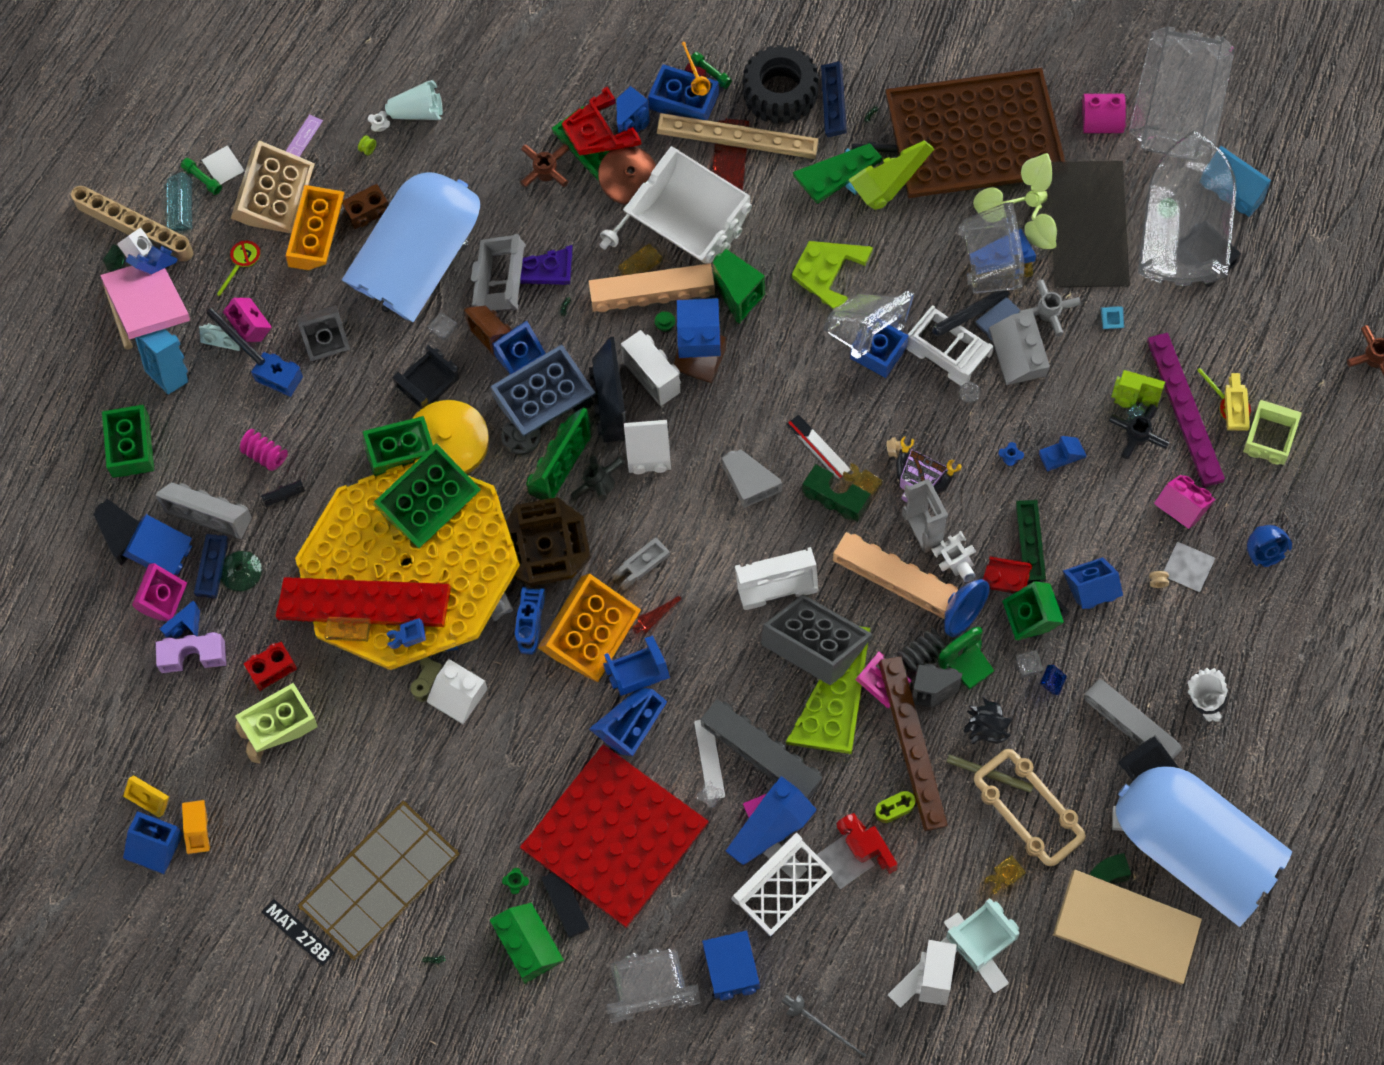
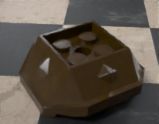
M559 497L517 504L506 520L520 564L513 578L528 586L573 579L591 559L583 515L567 505ZM543 544L550 545L547 549L540 548Z

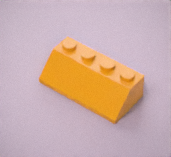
M304 185L286 252L288 267L311 270L326 265L345 194L343 191Z

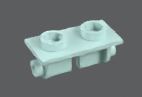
M210 323L199 326L201 343L240 351V346L219 326L211 325Z

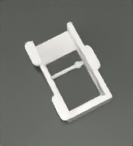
M932 305L908 333V347L906 349L920 359L927 357L949 372V379L961 387H966L970 382L971 374L986 356L988 358L992 356L993 345L986 343L959 325L950 330L957 338L944 353L919 337L932 320L939 323L948 318ZM959 340L968 343V347L956 361L947 356Z
M811 547L808 548V551L802 550L753 562L752 565L746 564L744 567L740 565L735 566L737 588L744 610L764 606L768 600L795 594L796 597H800L803 594L806 596L819 591L817 566Z

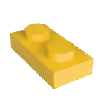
M134 775L128 779L123 797L158 818L164 815L169 796Z

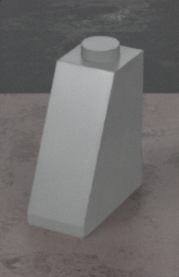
M741 449L736 452L730 451L722 457V467L743 508L782 492L781 480Z

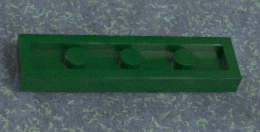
M1038 500L1016 501L1021 562L1032 565L1028 583L1040 580L1044 583L1046 582Z

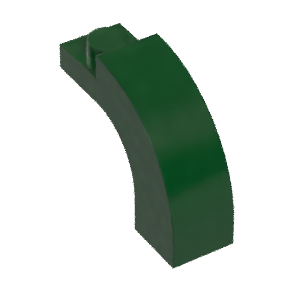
M1125 853L1104 859L1093 868L1089 875L1111 884L1129 880L1131 872Z

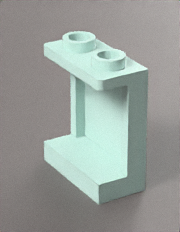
M990 898L957 927H952L946 935L951 944H957L956 950L975 972L1017 940L1020 934L1017 924L1012 919L1008 920L1003 914L1004 910L1001 905L996 901L993 902Z

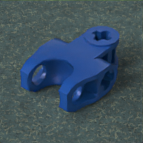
M526 586L522 587L515 628V637L521 654L533 655L537 651L541 632V616L545 603V588L530 589ZM534 641V645L530 649L522 646V644L530 645Z

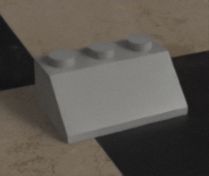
M1032 310L1013 314L989 327L1006 385L1047 375L1050 365Z

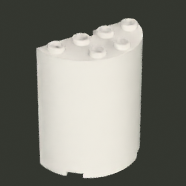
M671 146L651 172L649 180L641 185L623 210L701 262L710 264L717 254H721L725 249L729 250L733 239H737L743 230L741 226L750 212L752 204H750V195Z

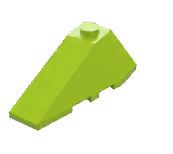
M924 140L901 151L900 156L890 159L888 157L883 160L884 164L873 168L871 165L851 177L849 181L869 207L874 210L881 209L894 198L933 152L934 148Z

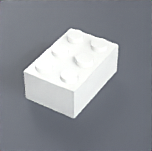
M640 330L621 343L623 363L655 401L662 406L681 393L680 371L674 364L671 365L667 361V356L661 349L658 350L654 346L653 339Z

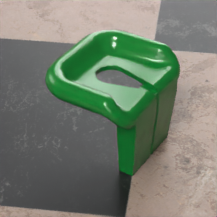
M980 627L968 630L951 642L940 652L938 658V665L941 669L953 668L962 673L961 682L969 690L994 673V669L981 651L983 630ZM965 647L962 654L959 656L958 652Z

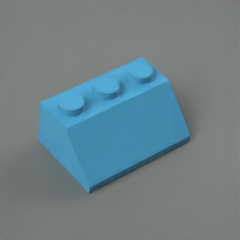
M1222 146L1218 148L1207 165L1200 181L1205 189L1214 192L1221 200L1230 203L1237 211L1246 214L1248 217L1263 203L1271 182L1268 177Z
M162 329L135 338L144 371L167 394L188 383L186 374L188 370L183 363L184 355L179 349L181 344L176 335H171L166 329Z

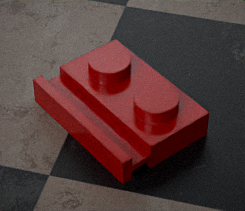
M989 557L990 561L983 580L989 583V589L1016 593L1027 586L1030 576L1029 572L1030 569L1032 570L1030 563Z

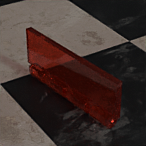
M726 118L725 121H717L719 123L749 127V121ZM715 143L712 167L714 171L712 172L743 191L747 148Z

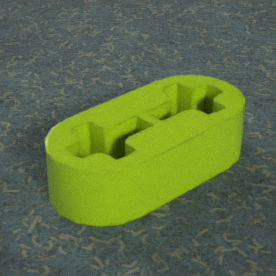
M903 791L881 801L876 806V818L882 823H889L910 813L915 807L916 800L914 795L908 791ZM902 798H905V800L910 799L909 807H906L904 804L899 807L897 805L901 803ZM883 807L886 810L894 808L889 811V816L887 817L885 814H880Z

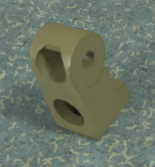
M427 657L421 660L420 666L423 670L419 678L414 680L410 687L414 698L419 702L427 701L435 678L443 668L442 664Z

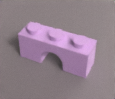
M214 632L198 637L187 635L182 639L164 638L162 641L156 642L157 667L161 673L183 671V661L186 656L192 653L200 654V662L204 668L226 666L225 641L221 634Z

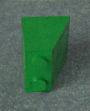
M725 249L721 254H717L713 260L714 283L736 322L740 324L765 296V275Z

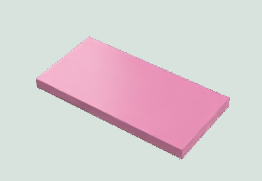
M129 266L100 275L129 339L190 321L189 314L165 268L154 274H149Z

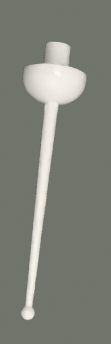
M627 214L613 231L607 229L600 233V237L603 239L599 244L601 248L606 250L609 245L612 247L618 245L619 238L616 233L630 215Z

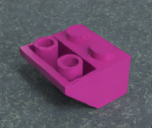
M1179 475L1166 484L1154 504L1190 529L1199 521L1216 499L1212 497L1208 490L1195 485L1190 477Z

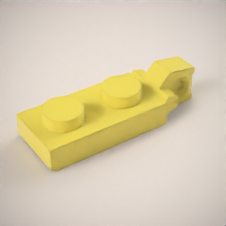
M1231 373L1229 385L1225 386L1224 391L1227 431H1248L1250 422L1247 388H1245V385H1241L1240 373Z

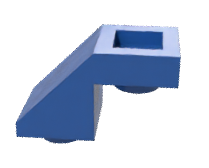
M152 246L147 257L140 254L135 257L129 254L126 262L139 270L154 274L176 263L178 259L171 255L172 251L163 246L160 249Z

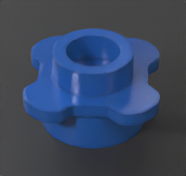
M1010 442L1006 448L1000 449L998 455L1002 457L1008 466H1013L1024 457V453L1018 450L1014 442Z

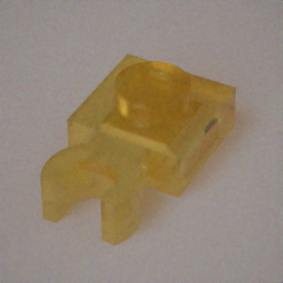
M853 463L849 467V469L854 471L853 474L843 472L845 480L854 481V485L871 493V497L882 485L881 479L866 469L862 473L859 472L858 467Z
M1011 855L994 868L993 871L996 875L987 876L984 884L986 885L991 881L995 882L996 887L992 889L991 893L996 894L1000 890L1001 884L1004 883L1009 888L1022 878L1026 872Z

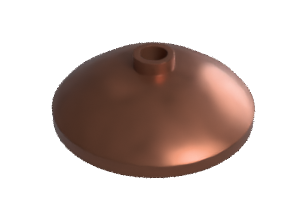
M638 147L611 150L600 163L598 170L599 184L603 192L611 200L627 205L641 185L649 180L651 172L656 167V163L647 152ZM627 169H632L634 173L629 174Z

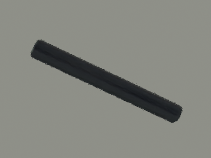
M1005 287L996 290L935 324L932 332L937 337L947 333L997 305L1005 297L1008 298L1010 292Z

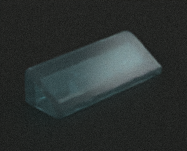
M183 172L167 178V228L173 231L192 229V178Z

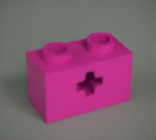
M234 297L223 311L232 326L246 342H261L272 328L251 298Z

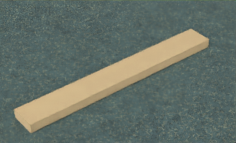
M660 113L657 134L810 159L816 158L819 139Z

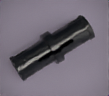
M301 479L286 486L280 485L278 489L264 495L262 494L261 497L267 508L282 500L284 502L288 501L289 497L306 491L304 486H302Z

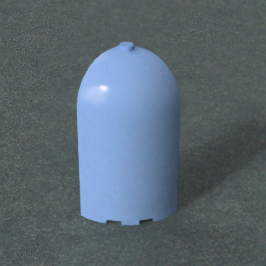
M433 172L421 173L411 177L397 191L342 278V281L372 299L384 300V306L402 318L414 322L471 232L480 210L479 197L467 188L468 184L460 179L455 181Z
M1175 767L1152 768L1140 774L1129 786L1125 784L1118 792L1120 798L1116 805V816L1122 829L1131 841L1239 927L1259 906L1256 902L1262 896V893L1268 894L1278 880L1275 878L1278 869L1283 870L1286 867L1292 854L1289 848L1198 777L1183 769Z

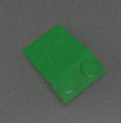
M424 416L362 431L364 448L372 473L375 476L386 473V470L393 467L414 463L415 459L421 458L433 447Z

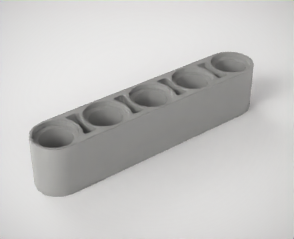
M1098 679L1083 695L1087 703L1139 746L1156 735L1173 759L1182 751L1181 745L1103 680Z

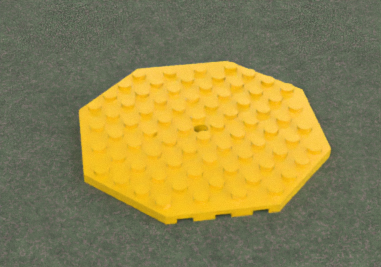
M420 458L415 459L414 463L388 469L386 473L381 475H371L360 479L358 483L347 487L344 485L337 488L295 557L300 578L441 583L451 586L444 627L424 626L426 641L409 647L401 644L400 647L392 649L388 646V643L394 641L395 638L390 639L387 636V632L391 630L400 631V625L313 622L315 635L318 639L389 670L478 639L520 566L494 485L469 476L481 490L420 548H417L373 506L374 501ZM404 559H412V564L410 563L406 566H402V561Z

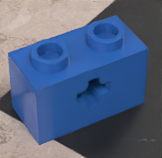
M263 352L261 356L265 359V363L261 366L256 363L251 371L255 381L291 397L303 378L300 367L294 362L290 361L288 363L283 361L276 354L272 353L270 355Z

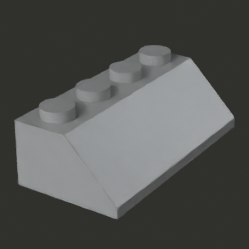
M171 482L156 494L165 513L238 539H242L252 519L246 506L239 503L236 505L231 504L223 497H212L203 490H192L183 483L178 485Z

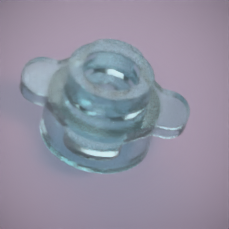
M1143 402L1139 406L1134 404L1127 412L1129 417L1126 421L1142 416L1146 410L1142 407Z

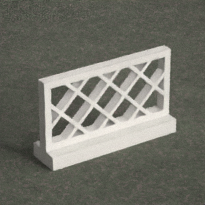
M796 832L732 896L731 900L736 905H739L771 936L834 872L802 841V838ZM800 848L808 854V863H795V853ZM792 857V863H786ZM782 866H792V879L780 878V868ZM795 866H808V879H796ZM811 866H820L826 874L821 879H811ZM766 882H776L777 894H764V884ZM780 882H792V895L780 894ZM796 882H808V893L806 895H796ZM811 882H817V883L812 887ZM761 888V894H755ZM750 898H761V910H751L745 903ZM764 898H777V911L764 910ZM780 898H792L793 908L790 911H780ZM796 898H802V899L796 904ZM764 914H777V924L772 929L764 923ZM780 914H786V915L780 920Z

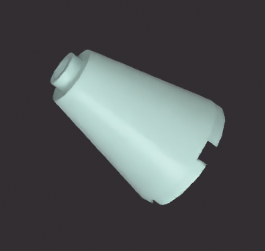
M433 80L426 81L388 99L387 104H385L387 115L391 116L392 119L441 120L439 115L443 114L440 93H435L434 88H438Z

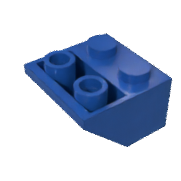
M630 86L616 99L618 133L627 131L632 127L638 133L641 129H645L650 122L648 99Z
M137 811L127 832L123 859L165 874L183 833L178 826Z

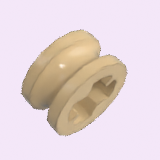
M1165 571L1150 573V586L1153 588L1167 587L1169 585L1167 580L1169 573Z

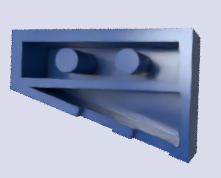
M641 688L629 695L589 728V730L618 754L633 756L667 701L653 689Z

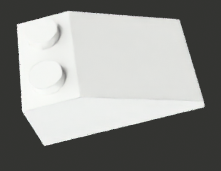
M667 420L624 423L629 473L643 474L648 471L662 473L666 470H671Z

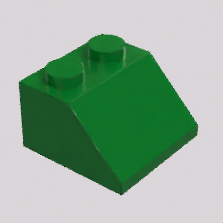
M1034 581L1002 601L1015 640L1047 633L1064 623L1050 583Z

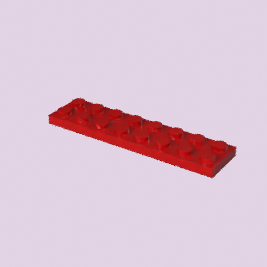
M284 577L276 618L289 621L401 625L420 618L426 627H444L451 586L441 583Z

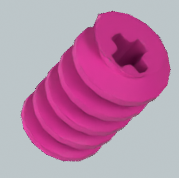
M249 429L241 440V453L246 454L249 458H253L255 462H260L261 466L266 467L269 471L278 469L288 455L287 450L281 451L280 445L275 446V442H268L267 437L261 438V433L255 434V429Z

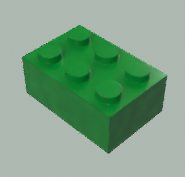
M144 405L102 411L106 467L112 478L153 472L154 461L150 419Z

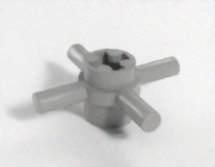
M1038 280L1036 284L1041 295L1038 306L1021 310L1019 313L1032 310L1034 316L1039 315L1043 321L1051 322L1056 337L1062 336L1064 333L1058 317L1061 315L1062 309L1081 305L1080 298L1062 301L1059 294L1048 292L1044 280Z

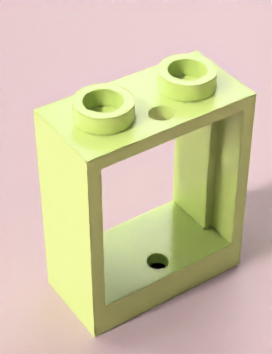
M1260 400L1243 452L1253 458L1260 457L1272 464L1284 465L1288 458L1302 412ZM1260 418L1290 427L1283 452L1252 442Z

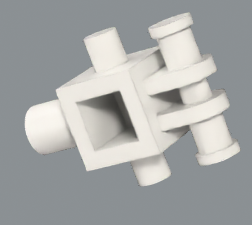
M962 531L953 537L950 535L948 537L949 540L945 543L942 540L940 545L931 548L936 558L940 554L945 558V561L938 564L942 572L951 568L954 575L958 576L960 574L964 582L974 579L975 573L971 569L974 564L969 556L974 554L976 550L973 545L964 549L961 542L963 540L966 541V538Z

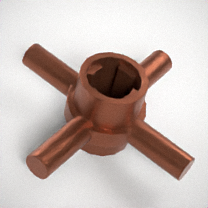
M527 144L521 148V151L533 160V171L520 181L523 187L526 188L537 177L545 182L555 179L562 187L568 184L569 181L556 171V161L569 151V147L566 144H563L553 154L548 152L537 154Z
M1365 325L1361 328L1368 343L1365 354L1347 359V365L1352 367L1366 362L1371 367L1380 368L1384 376V338L1375 339L1369 325Z

